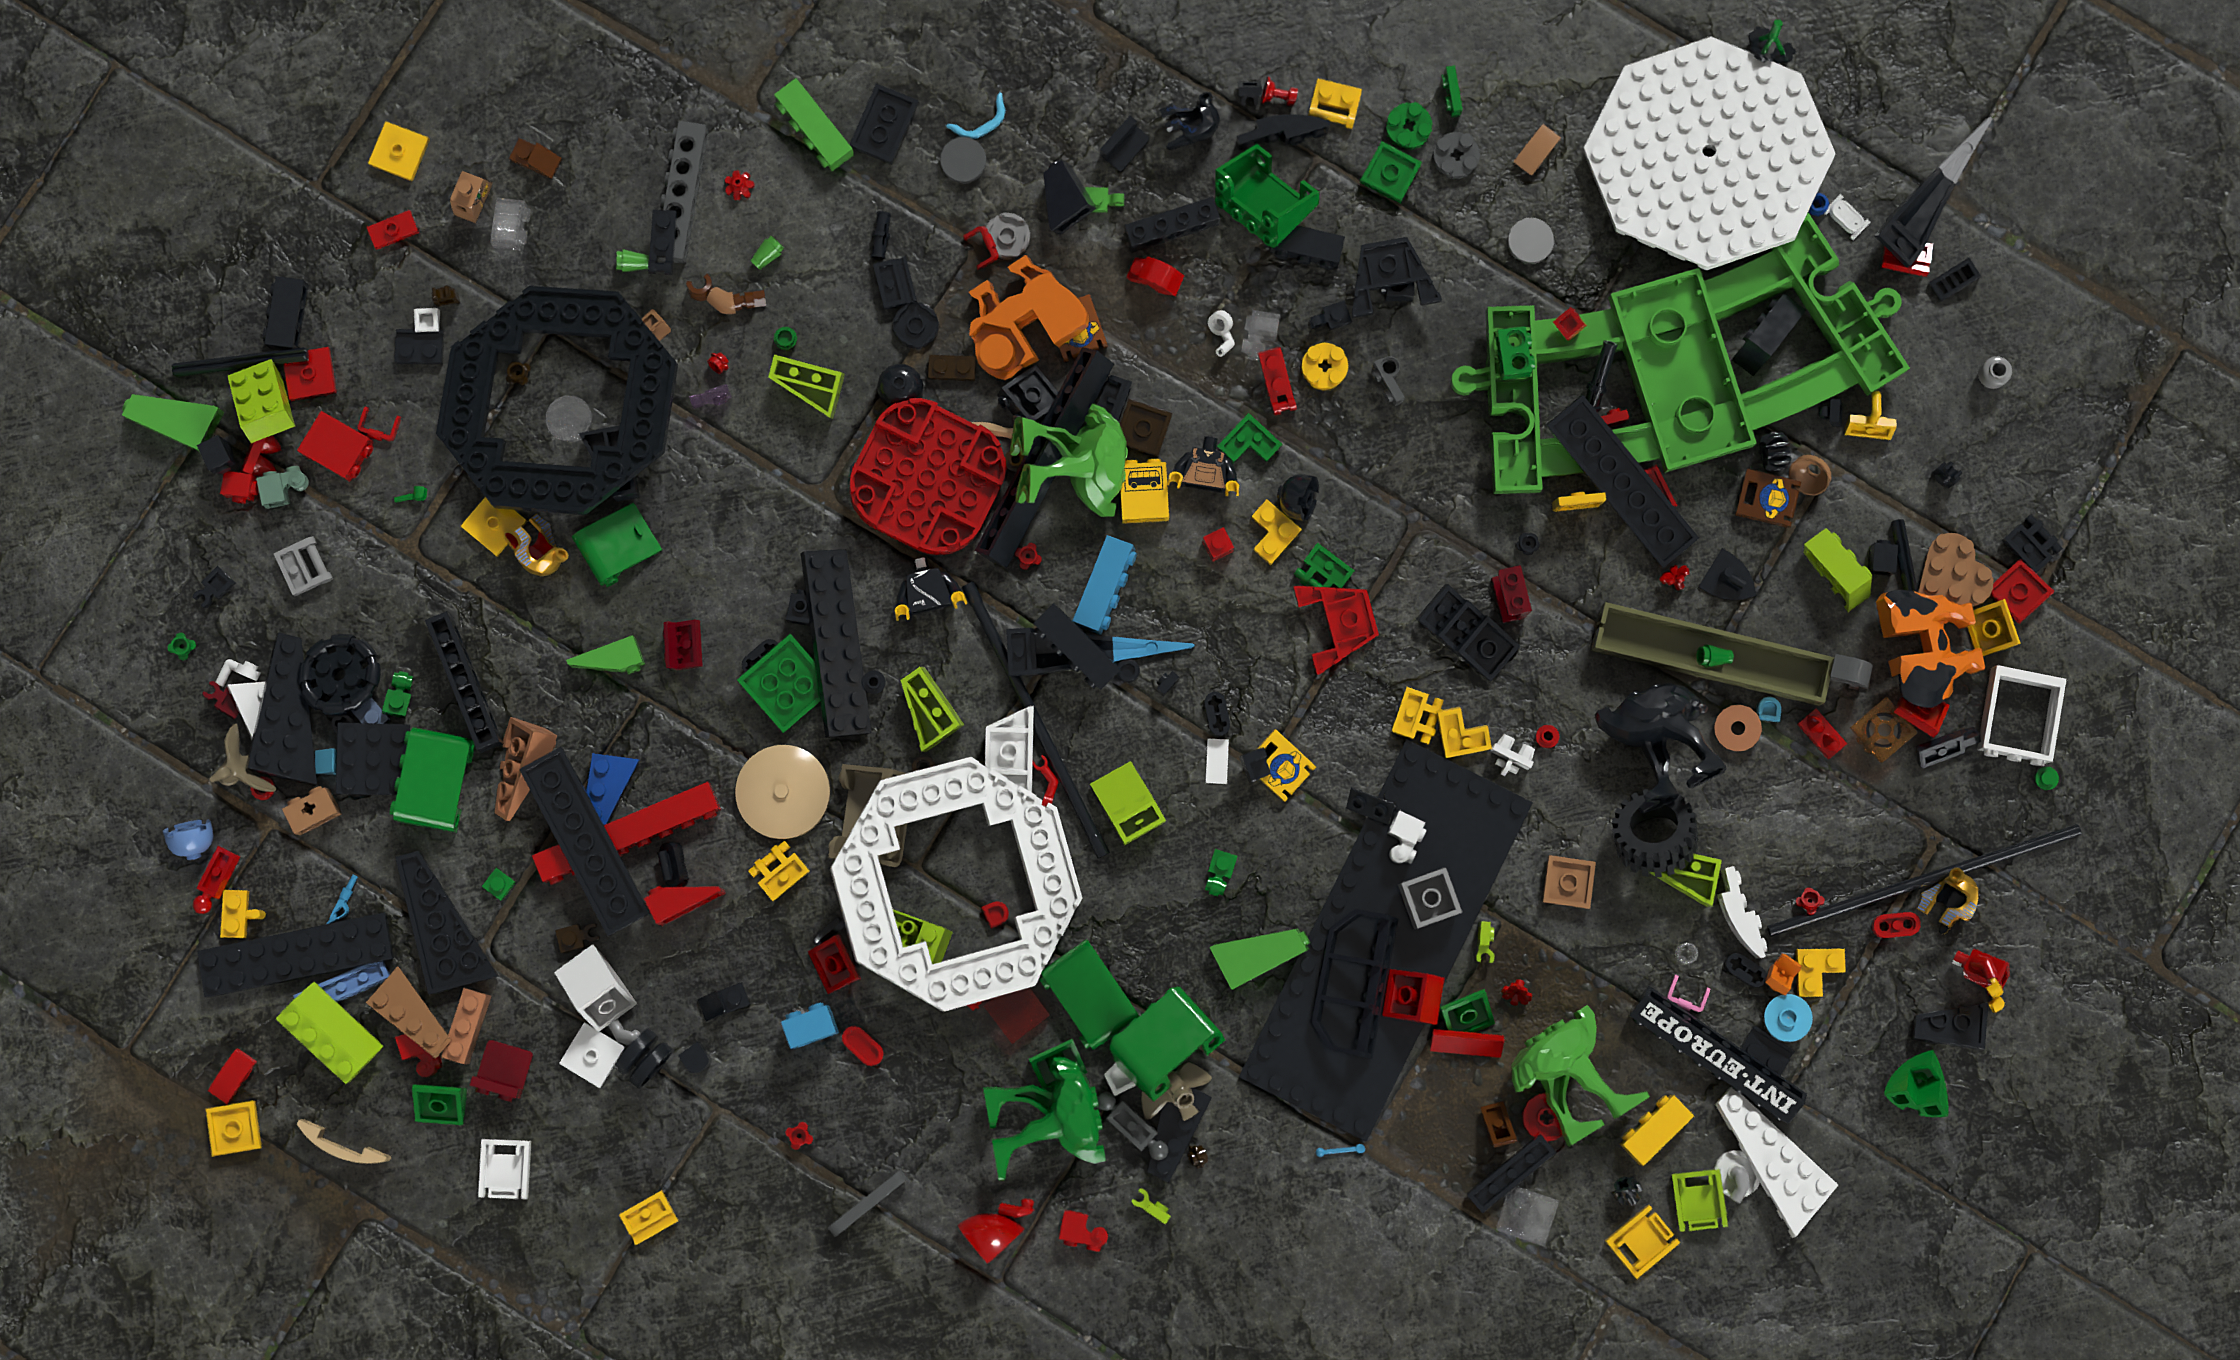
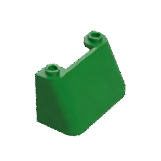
M1087 939L1044 968L1041 972L1040 982L1046 990L1051 988L1082 1033L1079 1039L1086 1049L1091 1047L1092 1050H1095L1127 1028L1133 1019L1140 1017Z

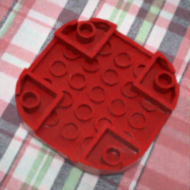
M910 398L909 400L891 405L877 419L851 472L849 481L851 503L856 513L866 524L918 551L932 555L954 553L967 546L979 532L1004 481L1006 458L1004 457L1000 442L986 427L981 424L977 426L937 406L938 403L934 401Z

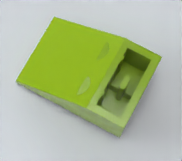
M1131 761L1090 784L1124 846L1166 822L1154 798Z
M892 909L903 948L926 942L932 965L942 962L953 932Z

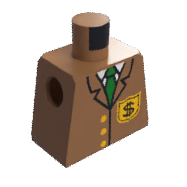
M462 171L450 198L453 214L476 223L492 183Z

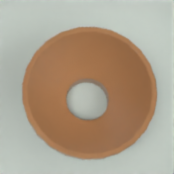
M1803 455L1791 464L1789 478L1801 482V487L1796 488L1801 493L1819 495L1829 486L1831 471L1828 465L1819 457ZM1814 464L1818 466L1820 474L1812 473L1809 465Z

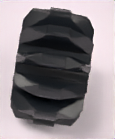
M1772 432L1762 436L1759 444V453L1763 467L1768 472H1777L1788 468L1792 459V451L1790 450L1787 436L1783 432Z

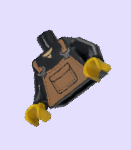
M1205 436L1202 448L1193 447L1191 452H1186L1175 464L1167 481V485L1172 481L1176 482L1178 489L1180 487L1225 493V496H1228L1229 491H1235L1236 496H1239V484L1235 468L1231 460L1225 457V452L1216 451L1218 439L1215 437Z

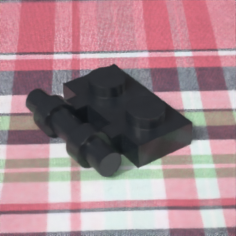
M2030 514L2024 519L2030 526L2028 529L2019 524L2002 541L2019 559H2022L2037 573L2053 558L2047 550L2050 548L2057 554L2063 547L2057 542V537L2055 535L2051 536L2043 527L2044 523ZM2035 532L2044 541L2042 545L2032 536Z

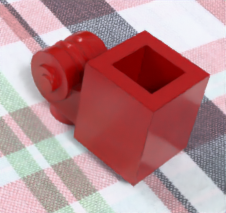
M405 1034L395 1037L402 1060H409L415 1057L421 1060L416 1067V1071L420 1076L432 1077L439 1068L443 1067L439 1055L435 1059Z
M1065 1209L1059 1239L1063 1240V1244L1077 1247V1243L1087 1244L1086 1249L1100 1252L1102 1245L1107 1242V1231L1103 1227H1096L1092 1232L1088 1231L1086 1228L1088 1214Z

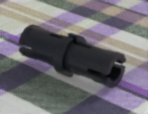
M878 211L876 213L875 231L872 232V238L874 239L871 258L884 260L886 259L887 240H890L889 225L891 213Z

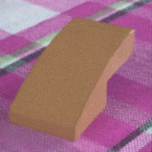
M1542 124L1514 160V163L1532 176L1561 137Z

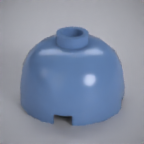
M201 820L188 821L174 825L175 830L169 832L168 828L163 831L166 845L170 851L177 856H186L187 860L200 858L201 853L206 851L213 841V828L210 820H206V824H202Z

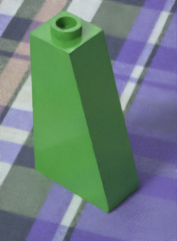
M134 394L125 401L122 408V416L198 452L197 445L212 438L224 414L221 409L212 405Z
M1296 928L1220 943L1211 946L1210 949L1232 990L1309 950L1307 945L1310 944V941L1304 931L1300 932Z

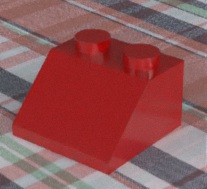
M1390 969L1382 1016L1437 1025L1444 977Z

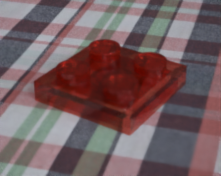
M1030 988L997 996L984 1005L985 1009L1012 1044L1050 1016Z

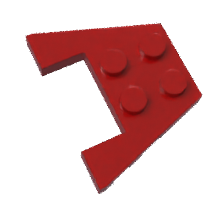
M1293 586L1298 607L1322 601L1334 648L1311 654L1316 675L1323 673L1326 669L1379 635L1366 589Z

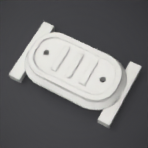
M1840 194L1829 205L1828 210L1824 214L1827 215L1830 212V216L1844 230L1852 234L1849 238L1853 241L1868 226L1870 221L1867 219L1864 222V218L1848 202L1842 200L1843 196Z

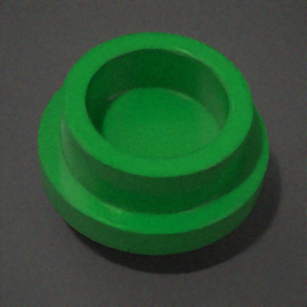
M782 327L775 332L774 342L779 349L790 350L797 343V335L792 328Z
M2042 767L2035 774V783L2042 790H2051L2059 782L2057 771L2051 767Z

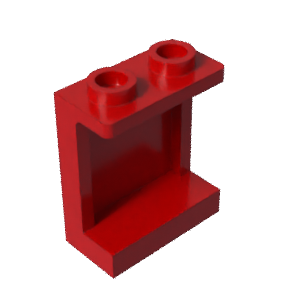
M321 411L297 451L350 482L352 478L355 479L361 471L360 465L365 458L367 459L374 449L372 446L374 442Z

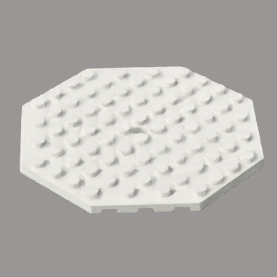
M1708 37L1624 66L1583 150L1615 231L1624 236L1627 234L1638 239L1637 241L1650 247H1657L1667 251L1669 255L1683 261L1688 260L1695 263L1704 270H1709L1794 241L1836 154L1802 74L1768 60L1761 62L1754 57L1755 54L1713 37ZM1705 147L1711 148L1715 151V155L1707 157L1702 151Z

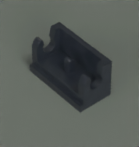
M1110 375L1100 397L1098 406L1103 407L1118 422L1132 388V381Z

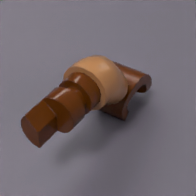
M707 273L704 276L706 285L701 289L694 288L691 281H686L688 293L692 299L696 301L707 300V302L723 314H736V311L742 310V307L752 309L766 306L764 290L744 292L745 295L740 296V293L726 292L718 287L713 288L712 280Z

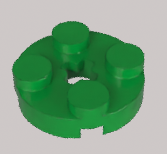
M1416 102L1403 103L1396 106L1387 118L1386 133L1389 140L1394 145L1407 150L1417 149L1426 143L1432 131V120L1427 110ZM1406 121L1415 124L1413 131L1409 129L1404 130L1403 126L1406 124Z

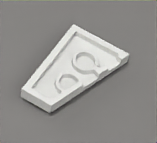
M265 682L227 685L252 740Z

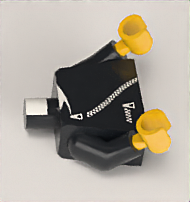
M919 558L913 560L916 573L907 575V580L901 583L896 597L895 617L899 621L898 617L904 614L907 620H909L911 615L954 606L957 609V602L964 601L966 605L967 600L964 593L961 592L958 583L947 572H940L939 568L929 570L927 558Z

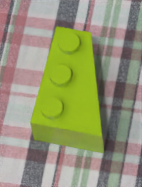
M774 355L768 377L829 418L834 419L845 374Z
M1825 528L1804 544L1805 556L1820 576H1825L1834 586L1831 588L1834 594L1840 593L1846 601L1844 607L1848 612L1870 597L1871 572L1866 566H1861L1856 561L1857 558L1850 549L1846 550L1842 546V541L1836 533H1831Z
M925 667L917 668L901 680L907 704L914 721V728L920 742L921 752H928L964 726V723Z
M1693 854V859L1690 863L1685 860V868L1679 870L1678 867H1675V874L1668 876L1667 871L1661 872L1662 877L1657 878L1702 905L1711 907L1713 906L1722 860Z

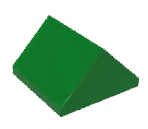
M1485 989L1440 1006L1439 1014L1446 1030L1474 1033L1495 1024Z
M1073 1039L1029 1059L1042 1088H1053L1056 1084L1057 1079L1054 1078L1052 1073L1054 1068L1052 1065L1053 1057L1067 1058L1074 1061L1081 1067L1084 1074L1088 1073Z
M433 1085L412 1086L415 1122L463 1125L467 1088Z

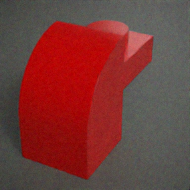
M1135 257L1126 278L1131 282L1149 285L1158 293L1176 296L1184 275L1174 267L1155 258L1146 257V259Z

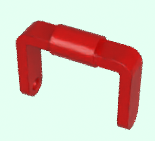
M978 226L963 236L964 240H967L981 232L985 245L991 254L990 258L976 266L978 270L983 269L999 258L996 244L985 226Z
M365 406L358 424V430L363 434H367V437L372 439L393 441L401 417L396 416L390 435L375 429H366L363 427L369 407Z

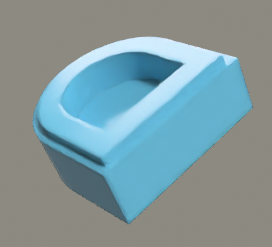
M1774 697L1761 699L1756 707L1759 719L1780 722V702Z

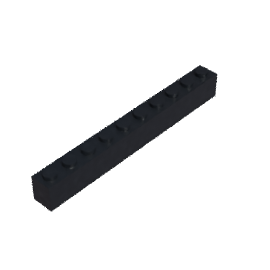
M1082 347L1041 425L1062 428L1076 436L1085 421L1089 408L1094 404L1106 379L1110 375L1114 363L1097 350ZM1041 436L1034 438L1028 456H1024L975 549L977 553L992 563L1008 567L1042 500L1045 498L1052 481L1056 477H1048L1044 480L1034 504L1026 501L1024 503L1016 502V492L1024 464L1048 466L1063 457L1050 440Z

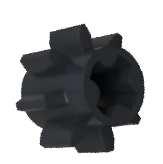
M1633 1176L1630 1178H1619L1613 1184L1616 1190L1612 1192V1195L1621 1206L1625 1204L1632 1206L1642 1198L1639 1192L1643 1188Z

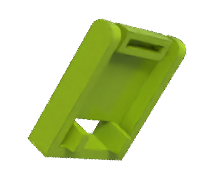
M1720 1169L1672 1174L1680 1232L1685 1231L1684 1221H1688L1690 1231L1719 1228L1718 1218L1721 1217L1723 1227H1728ZM1709 1175V1185L1686 1187L1685 1178Z

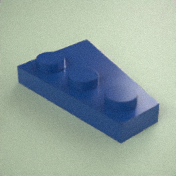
M592 753L587 794L604 825L609 823L625 788L631 780L630 778L635 768H637L640 762L639 759Z

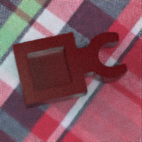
M210 681L208 685L213 687L215 692L208 694L203 691L202 696L207 700H216L214 708L235 719L239 711L228 688L226 687L223 692L216 682Z

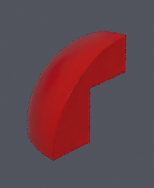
M992 1213L973 1215L958 1224L963 1235L987 1264L1025 1229L1021 1224L1008 1216Z

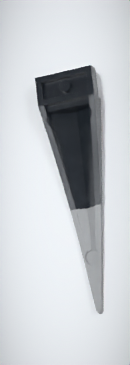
M1992 117L1986 118L1885 219L1886 222L1875 234V237L1905 267H1910L1924 250L1947 199L1992 121Z

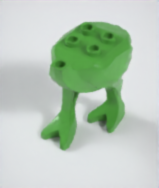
M1092 404L1089 408L1088 414L1085 416L1087 424L1080 429L1076 436L1062 428L1048 427L1031 419L1017 417L1014 422L1011 439V455L1017 456L1020 453L1021 455L1028 456L1034 438L1041 436L1050 440L1063 457L1048 466L1024 464L1016 492V502L1024 503L1026 501L1034 504L1041 484L1046 478L1070 476L1077 496L1090 510L1101 517H1113L1115 515L1116 503L1111 502V500L1122 489L1126 477L1124 471L1125 459L1128 455L1127 441L1119 422L1103 407Z
M1588 1005L1573 1013L1575 1019L1566 1023L1562 1019L1544 1029L1542 1033L1524 1042L1526 1047L1519 1051L1511 1065L1512 1082L1516 1092H1521L1524 1088H1530L1535 1084L1536 1080L1541 1081L1546 1091V1102L1557 1116L1562 1135L1568 1147L1604 1125L1602 1119L1578 1122L1572 1118L1566 1102V1090L1570 1076L1576 1079L1584 1090L1597 1094L1603 1099L1614 1119L1650 1097L1647 1091L1630 1095L1615 1094L1601 1079L1588 1058L1596 1042L1597 1029L1595 1014Z

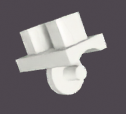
M1506 734L1490 750V752L1507 760L1504 761L1498 758L1495 763L1503 768L1501 775L1506 776L1508 771L1517 774L1519 768L1512 765V763L1529 770L1534 763L1531 760L1535 749L1523 744L1518 754L1511 751L1510 749L1515 739Z

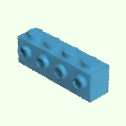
M1108 535L1106 536L1073 618V622L1078 627L1102 635L1103 630L1108 629L1111 622L1110 612L1112 608L1115 609L1120 599L1118 595L1120 587H1124L1128 580V574H1126L1129 565L1133 566L1137 557L1133 544Z

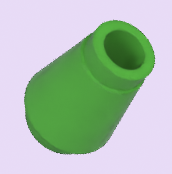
M770 236L768 239L765 238L750 261L761 270L782 255L781 252L784 250V247L773 236Z
M624 249L623 251H617L616 270L628 272L648 269L649 255Z

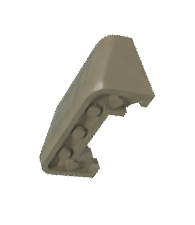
M842 764L839 782L844 789L848 790L842 836H835L829 843L828 858L836 859L879 781L907 773L888 768ZM907 823L894 827L900 850L879 855L878 859L881 866L898 867L903 857Z

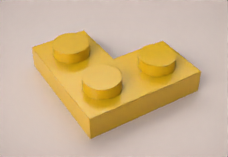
M1268 499L1251 516L1255 522L1268 532L1254 548V551L1272 565L1302 529Z
M1460 707L1437 711L1445 758L1492 749L1487 725L1465 729Z
M1796 949V962L1802 966L1796 975L1797 996L1822 997V973L1846 972L1845 949Z

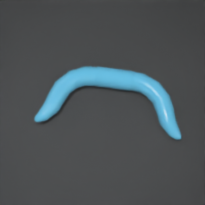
M998 93L996 98V116L976 130L965 131L955 124H947L946 127L959 137H969L971 139H977L992 131L1004 119L1005 107L1002 93Z

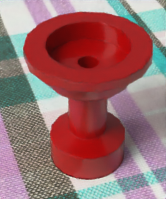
M1267 77L1262 91L1261 104L1271 101L1273 97L1286 100V105L1293 107L1296 102L1298 89L1290 87L1286 91L1275 88V83L1270 80V77Z

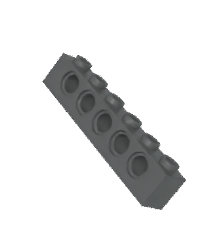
M679 121L678 128L674 127L672 141H675L674 150L669 152L668 163L671 164L670 172H666L664 182L665 186H667V191L661 197V208L663 210H680L682 212L676 222L678 237L675 240L674 263L686 264L709 133L706 125ZM685 144L693 145V149L691 151H682V148ZM682 166L690 167L686 174H679V168ZM678 188L686 189L684 195L679 197L674 195ZM658 258V260H660V261H665V259H666V258Z

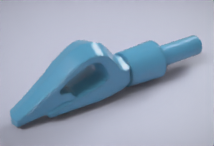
M353 874L346 888L343 887L340 898L326 924L333 923L348 915L349 907L347 901L353 893L352 888L358 876ZM343 908L345 912L338 916L337 912Z

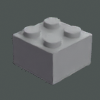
M1446 868L1398 884L1414 929L1462 913Z

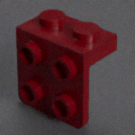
M494 1040L488 1041L477 1076H472L470 1086L476 1087L475 1092L489 1095L490 1091L498 1093L499 1099L512 1102L513 1098H521L533 1053Z

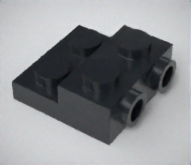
M1034 365L1003 386L997 396L999 397V405L1005 410L1008 409L1013 414V422H1015L1017 417H1024L1038 423L1047 415L1058 391L1038 366Z

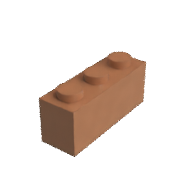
M463 989L448 1035L451 1041L444 1048L442 1058L462 1064H470L491 999L490 995L471 989Z

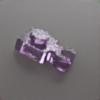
M727 384L689 398L693 408L696 409L708 403H714V405L724 404L732 396Z

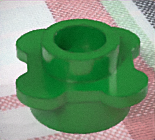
M184 633L176 634L171 644L168 645V651L175 653L183 661L187 660L188 654L196 648V642L186 638Z

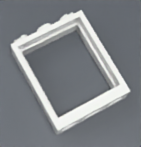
M1999 665L1992 667L1980 729L1981 742L1978 743L1977 750L1984 751V755L1990 757H1998V754L2005 755L2007 760L2021 762V759L2030 760V764L2035 766H2044V764L2053 762L2066 679ZM2000 679L2051 689L2041 754L1989 743Z

